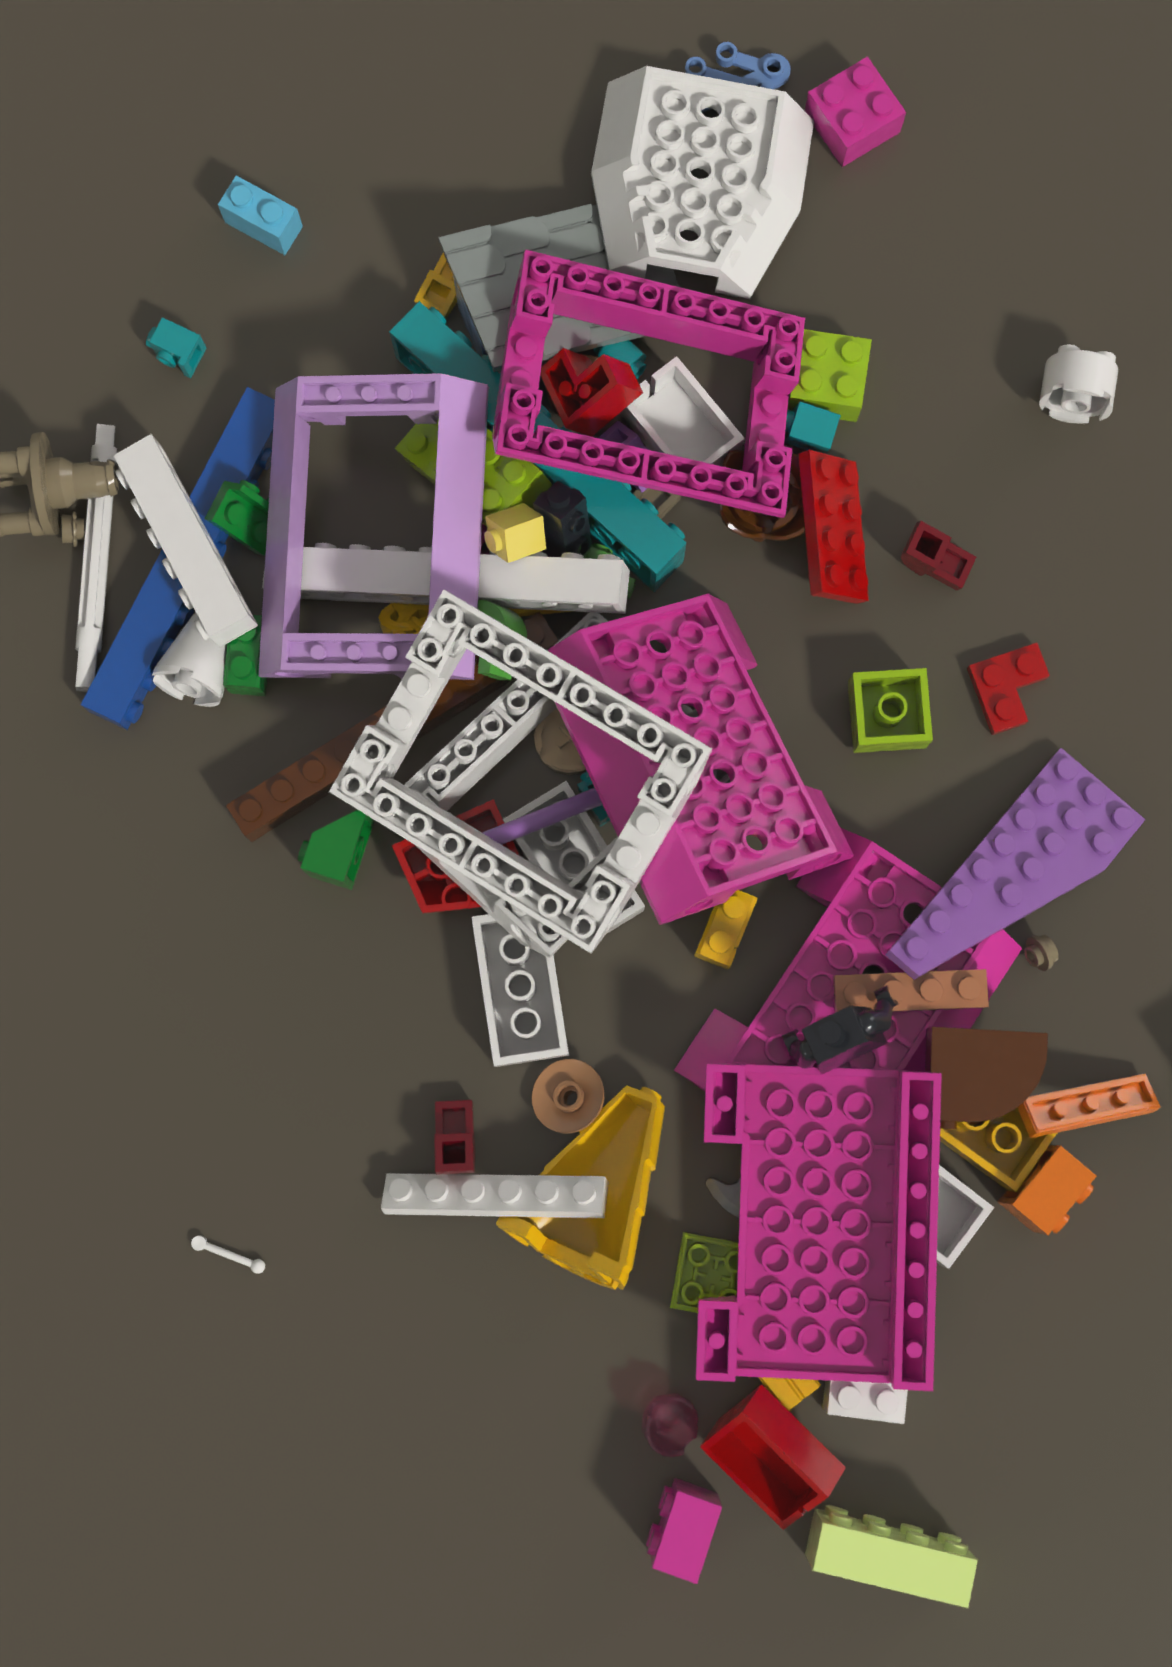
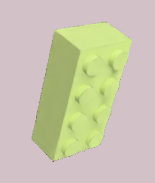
M826 1505L825 1511L814 1509L805 1556L813 1571L965 1608L969 1607L978 1560L968 1550V1546L961 1543L960 1537L943 1532L938 1533V1538L923 1534L924 1529L901 1523L900 1529L885 1525V1519L868 1514H863V1519L861 1520L848 1516L847 1510L831 1505Z

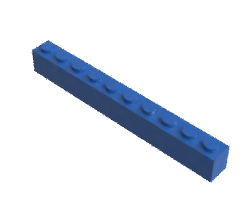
M249 387L246 388L190 495V499L222 559L226 552L227 546L225 542L229 535L204 519L224 481L239 483L240 480H245L259 488L258 479L263 469L268 470L271 466L275 400ZM163 549L80 704L90 713L128 730L131 723L135 724L139 720L144 709L142 702L147 692L153 691L156 687L153 682L154 675L152 676L154 667L171 646L181 627L184 628L194 612L193 608L189 610L178 593V590L183 588L178 577L173 580L163 565L162 560L167 558Z

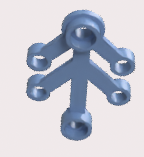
M723 42L718 45L715 57L716 62L721 67L726 68L733 65L751 73L739 77L706 67L705 61L700 57H691L685 64V73L769 89H777L783 86L788 81L791 71L788 60L780 54L769 53L762 58H756L737 52L736 46L731 42ZM724 51H728L732 54V56L730 58H724L720 54ZM693 66H697L701 69V71L698 73H693L689 69ZM776 67L779 71L770 72L767 68ZM705 108L701 112L704 113L711 108Z

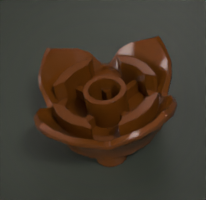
M744 450L729 451L722 467L742 471ZM792 454L787 508L784 518L719 504V513L725 526L732 532L756 542H762L766 539L788 540L805 533L799 455Z

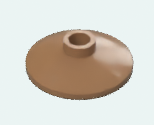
M576 1059L559 1060L546 1067L538 1076L532 1090V1106L535 1115L544 1126L558 1133L569 1134L585 1129L597 1118L604 1103V1086L599 1074L587 1063ZM576 1093L577 1101L572 1105H568V1096Z

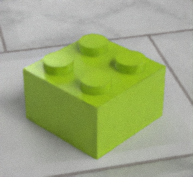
M804 329L799 383L789 395L788 410L792 411L799 402H803L840 414L839 420L857 422L863 404L872 339Z
M927 668L852 673L848 680L853 753L926 749L933 741Z

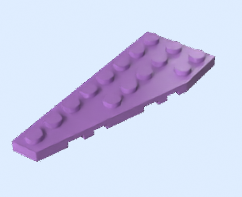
M1060 748L885 955L913 980L919 978L959 953L975 946L987 937L1003 930L1050 901L1099 875L1113 861L1145 819L1072 756Z

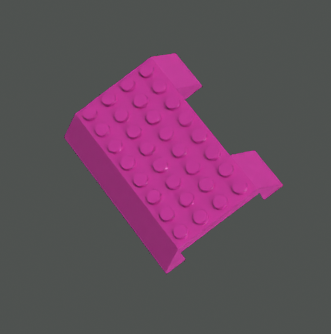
M706 1064L704 1142L741 1144L737 1295L698 1299L696 1380L735 1382V1376L890 1383L893 1389L933 1391L942 1073L837 1067L821 1074L819 1068L815 1066L805 1069L800 1066Z

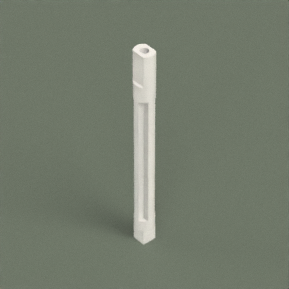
M97 424L95 445H92L91 461L107 462V460H110L116 464L113 456L117 453V448L114 447V425ZM110 495L87 499L75 650L78 651L75 687L77 691L83 692L88 691L96 676L97 655L101 652L114 497Z

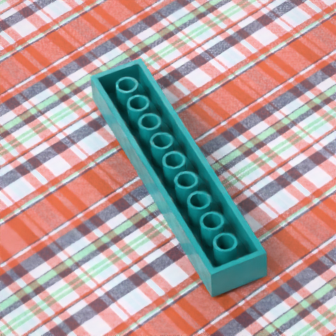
M419 301L389 331L396 359L413 374L441 373L487 384L489 386L487 429L493 433L501 374L493 371L486 354L480 356L472 349L473 344L466 335L459 330L454 333L445 325L447 321L434 307L428 309ZM541 404L540 413L535 420L534 432L538 425L572 432L566 429L565 426L559 428L551 420L550 412ZM533 463L544 473L552 485L559 481L569 488H576L586 497L591 536L601 545L610 548L613 551V555L620 557V560L625 562L628 569L654 593L684 562L687 544L684 540V533L675 524L669 522L667 525L657 516L659 512L651 502L645 498L639 500L630 492L632 490L630 484Z

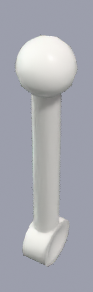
M195 1236L191 1241L194 1250H208L251 1267V1270L256 1274H260L265 1270L263 1260H251L208 1243L204 1236Z

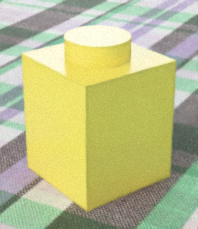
M525 503L485 516L487 531L484 537L486 545L492 553H495L507 563L546 549L543 515Z

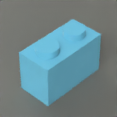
M237 175L218 203L226 224L283 255H286L303 227L297 208Z

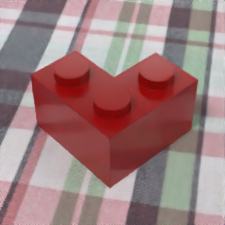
M563 348L541 367L540 376L565 428L591 437L643 394L630 364L605 354L592 363L589 357Z

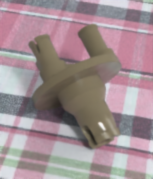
M44 432L32 433L30 446H18L16 451L0 452V487L27 485L31 501L29 511L0 513V537L32 533L33 536L58 535L62 508H69L80 499L101 498L107 495L112 497L118 494L119 479L115 473V470H117L115 462L107 460V462L73 463L63 457H53L50 442Z

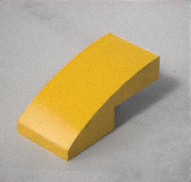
M442 253L433 271L429 270L414 302L418 303L420 301L428 309L434 307L446 319L456 305L457 297L453 274L444 253Z

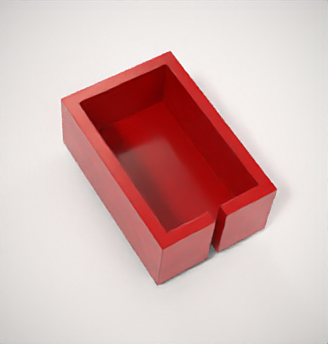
M762 1384L720 1417L700 1445V1448L783 1530L801 1518L806 1511L809 1512L827 1499L846 1469Z

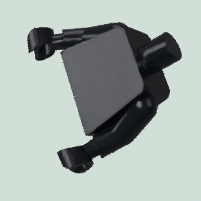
M888 985L874 991L877 1003H875L873 1010L871 1007L848 1006L803 1028L802 1032L805 1039L802 1041L796 1036L799 1032L797 1029L782 1035L790 1056H793L801 1068L808 1069L816 1063L820 1073L824 1074L887 1044L884 1032L892 1026L893 1007L899 1005L897 1000H893Z

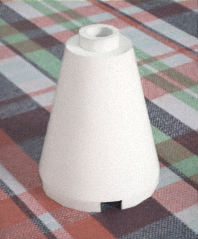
M195 611L154 667L152 676L154 675L153 682L162 691L174 698L182 700L184 695L196 698L194 705L213 707L220 704L224 695L225 687L223 686L227 644L219 647L210 638L204 640L194 623L195 620L199 619Z

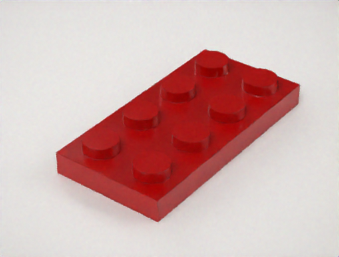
M813 450L799 453L810 593L812 596L855 604L869 601L868 577L864 554L865 543L861 521L862 508L858 488L859 474L856 462Z

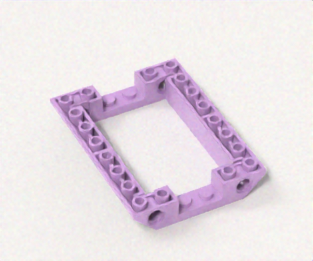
M437 373L298 376L276 388L259 677L331 678V673L394 674L402 679L412 662L405 657L418 635L298 633L311 427L307 422H321L324 425H345L346 416L407 415L415 424H437V420H439L428 616L443 589L478 609L489 386L487 384ZM466 649L450 679L474 680L475 653Z

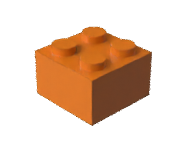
M1049 1145L1017 1192L1006 1191L998 1200V1203L1032 1232L1049 1235L1051 1232L1056 1234L1068 1222L1070 1216L1067 1212L1074 1203L1081 1204L1094 1189L1091 1183L1096 1178V1175L1061 1145Z

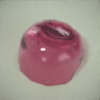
M678 1393L662 1394L656 1396L644 1409L641 1430L649 1446L655 1452L664 1457L681 1456L684 1454L686 1446L697 1438L698 1413L693 1403Z

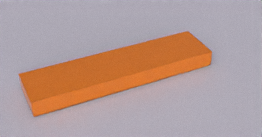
M1145 1073L1030 1096L1017 1108L1029 1137L1034 1138L1154 1113L1161 1107Z

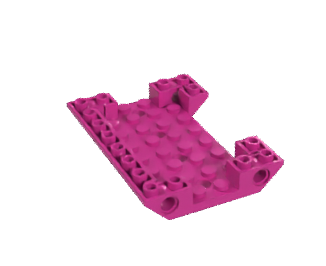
M705 594L580 629L547 650L712 748L697 785L639 881L659 925L725 903L735 891L783 874H786L788 879L791 880L851 859L854 856L822 791L803 784L747 670L756 668L758 664L726 602L710 594ZM656 640L666 647L667 652H656L651 647L650 641ZM555 702L614 830L619 837L640 801V798L637 797L648 777L655 775L661 763L653 761ZM688 704L693 706L698 713V717L687 716L682 711L681 705ZM720 769L725 771L730 778V783L718 781L714 776L713 770ZM752 835L757 837L762 843V850L752 849L746 841V836Z
M841 828L854 856L851 859L805 874L796 885V888L827 907V909L749 1027L714 1009L674 1071L703 1091H706V1064L799 1066L793 1056H790L782 1035L797 1029L799 1032L796 1036L802 1041L805 1039L802 1032L803 1028L835 1013L834 975L863 974L867 966H876L882 973H903L904 971L885 954L910 926V923L904 918V908L908 904H916L923 910L942 887L873 841ZM1001 930L931 971L986 969L989 1001L1022 950V947L1004 930ZM983 1008L893 1012L892 1026L884 1032L888 1043L839 1067L925 1072L926 1028L970 1029Z

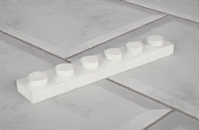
M386 1173L381 1210L384 1214L605 1218L608 1181L605 1176Z

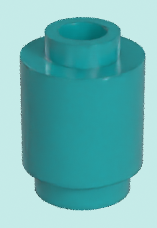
M630 340L594 348L593 350L598 358L605 354L630 364L636 379L643 374L647 367L644 363L646 354Z

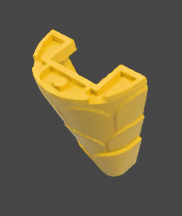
M626 1085L601 1109L592 1124L579 1131V1135L555 1156L539 1174L546 1176H605L608 1181L605 1218L500 1216L496 1225L526 1247L532 1246L537 1252L543 1254L542 1257L567 1271L598 1285L614 1290L618 1287L623 1290L628 1282L629 1273L633 1269L641 1220L645 1215L651 1172L656 1169L665 1111V1106L660 1101L661 1095L647 1087H642L641 1090Z

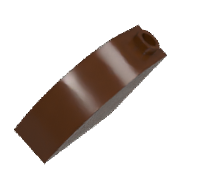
M948 1027L926 1028L925 1072L942 1073L940 1129H957V1122H981L995 1119L1021 1105L1034 1091L1043 1074L1047 1059L1048 1033Z

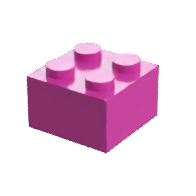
M868 56L810 90L804 110L814 120L813 126L841 167L846 166L900 133L906 116V111Z
M674 1478L672 1487L665 1485L658 1505L660 1509L659 1515L662 1517L659 1525L655 1523L651 1525L646 1541V1546L648 1547L647 1554L651 1557L653 1569L697 1584L722 1510V1504L718 1493Z

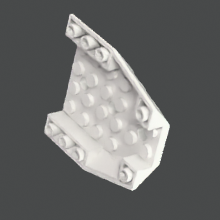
M651 66L642 67L608 82L591 177L609 270L645 279L647 264L715 276L717 277L715 293L750 299L800 213L814 120L785 91ZM705 108H711L716 110L719 116L709 118L704 116L701 111ZM700 168L705 170L709 176L699 179L694 177L690 171ZM684 230H692L699 238L694 241H688L683 239L680 233Z

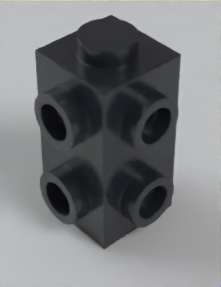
M557 481L547 491H543L536 501L533 502L534 510L543 515L546 549L541 552L547 554L548 557H561L563 553H577L585 557L592 547L586 497L576 488H569Z

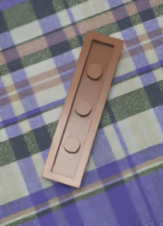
M986 969L929 971L915 980L905 972L833 976L835 1012L851 1005L871 1007L873 1010L875 1003H877L874 991L886 985L889 987V993L893 1000H897L899 1004L893 1007V1012L989 1007Z

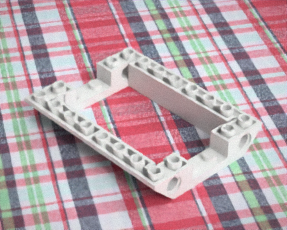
M443 589L405 657L412 662L376 726L366 725L329 792L592 953L621 914L693 792L712 748ZM466 649L653 761L661 763L655 775L648 777L637 797L640 798V801L604 863L596 866L585 886L588 889L584 895L393 779Z
M589 612L556 644L580 629L608 621L598 612ZM517 679L404 785L445 811H448L557 708L555 702ZM686 704L681 705L682 711L687 716L698 717L696 709L693 711ZM720 769L713 770L714 776L718 781L727 783L730 780L725 771ZM618 836L568 886L584 895L588 889L585 886L596 866L604 863ZM416 846L521 944L550 958L568 940Z

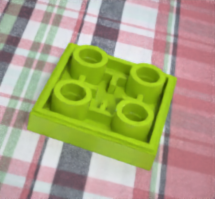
M683 1232L670 1308L698 1313V1299L737 1295L738 1242Z

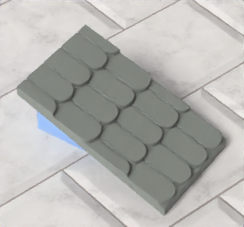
M588 204L540 217L531 216L495 226H490L489 224L438 237L440 246L453 274L460 314L477 354L480 356L483 354L487 355L494 372L502 370L510 307L525 250L609 270L597 205L592 206ZM647 264L645 279L679 287L673 269ZM553 314L552 325L545 337L542 361L551 359L563 348L577 353L644 337V335Z

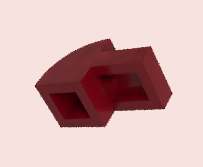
M918 521L902 552L901 560L920 576L927 574L957 591L963 588L977 557L951 543L952 537L923 521Z
M473 1101L435 1102L436 1135H434L436 1175L475 1173Z

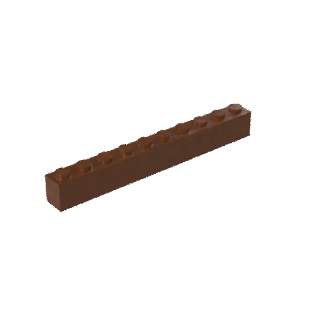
M540 611L523 621L527 630V639L546 650L558 642L557 637ZM475 654L474 680L449 679L414 741L511 682L515 677L512 676L511 680H497L478 674L479 656ZM386 706L228 803L226 807L244 836L253 842L329 795L332 785L366 725L376 726Z

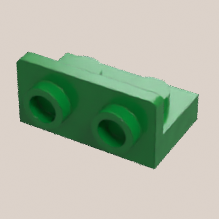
M240 480L239 483L224 481L204 519L254 553L265 556L269 498L266 500L258 495L260 489L248 481Z

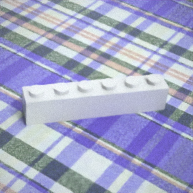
M150 434L113 455L119 466L115 473L126 490L131 488L135 496L134 499L130 500L138 516L141 519L146 518L151 528L147 529L146 532L157 549L162 547L167 557L162 560L163 565L173 580L178 577L183 587L178 590V593L189 610L194 608L199 619L195 620L194 623L204 640L210 638L219 647H222L257 627L256 620L160 443Z

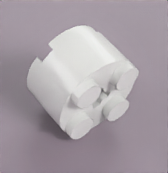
M1070 344L1060 346L1058 353L1049 357L1045 363L1039 401L1040 408L1042 410L1044 407L1050 409L1049 416L1056 420L1075 424L1089 423V418L1100 415L1099 421L1109 417L1113 410L1118 367L1115 363L1116 356L1108 351L1096 353L1080 350L1079 347Z

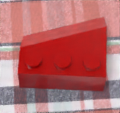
M494 799L455 816L481 833L504 824ZM404 839L392 845L422 914L481 907L413 843ZM513 841L503 844L504 847L519 855Z

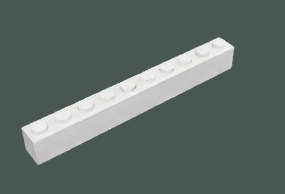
M316 543L315 547H303L300 599L429 605L432 547H421L419 552L406 551L405 548L399 546H385L384 550H371L370 547L361 544H352L349 546V549L337 548L335 545L328 543ZM491 551L490 554H480L478 600H486L510 609L626 613L630 570L618 556L601 554L598 555V559H588L577 553H563L561 557H547V554L537 552L507 563Z

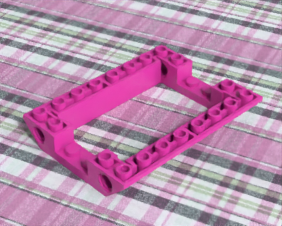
M525 250L510 307L492 433L495 454L784 518L786 516L792 448L784 446L788 400L790 393L799 383L805 318ZM553 314L754 362L742 471L538 425L534 432L535 420L540 413L543 391L538 390L545 337L552 325Z

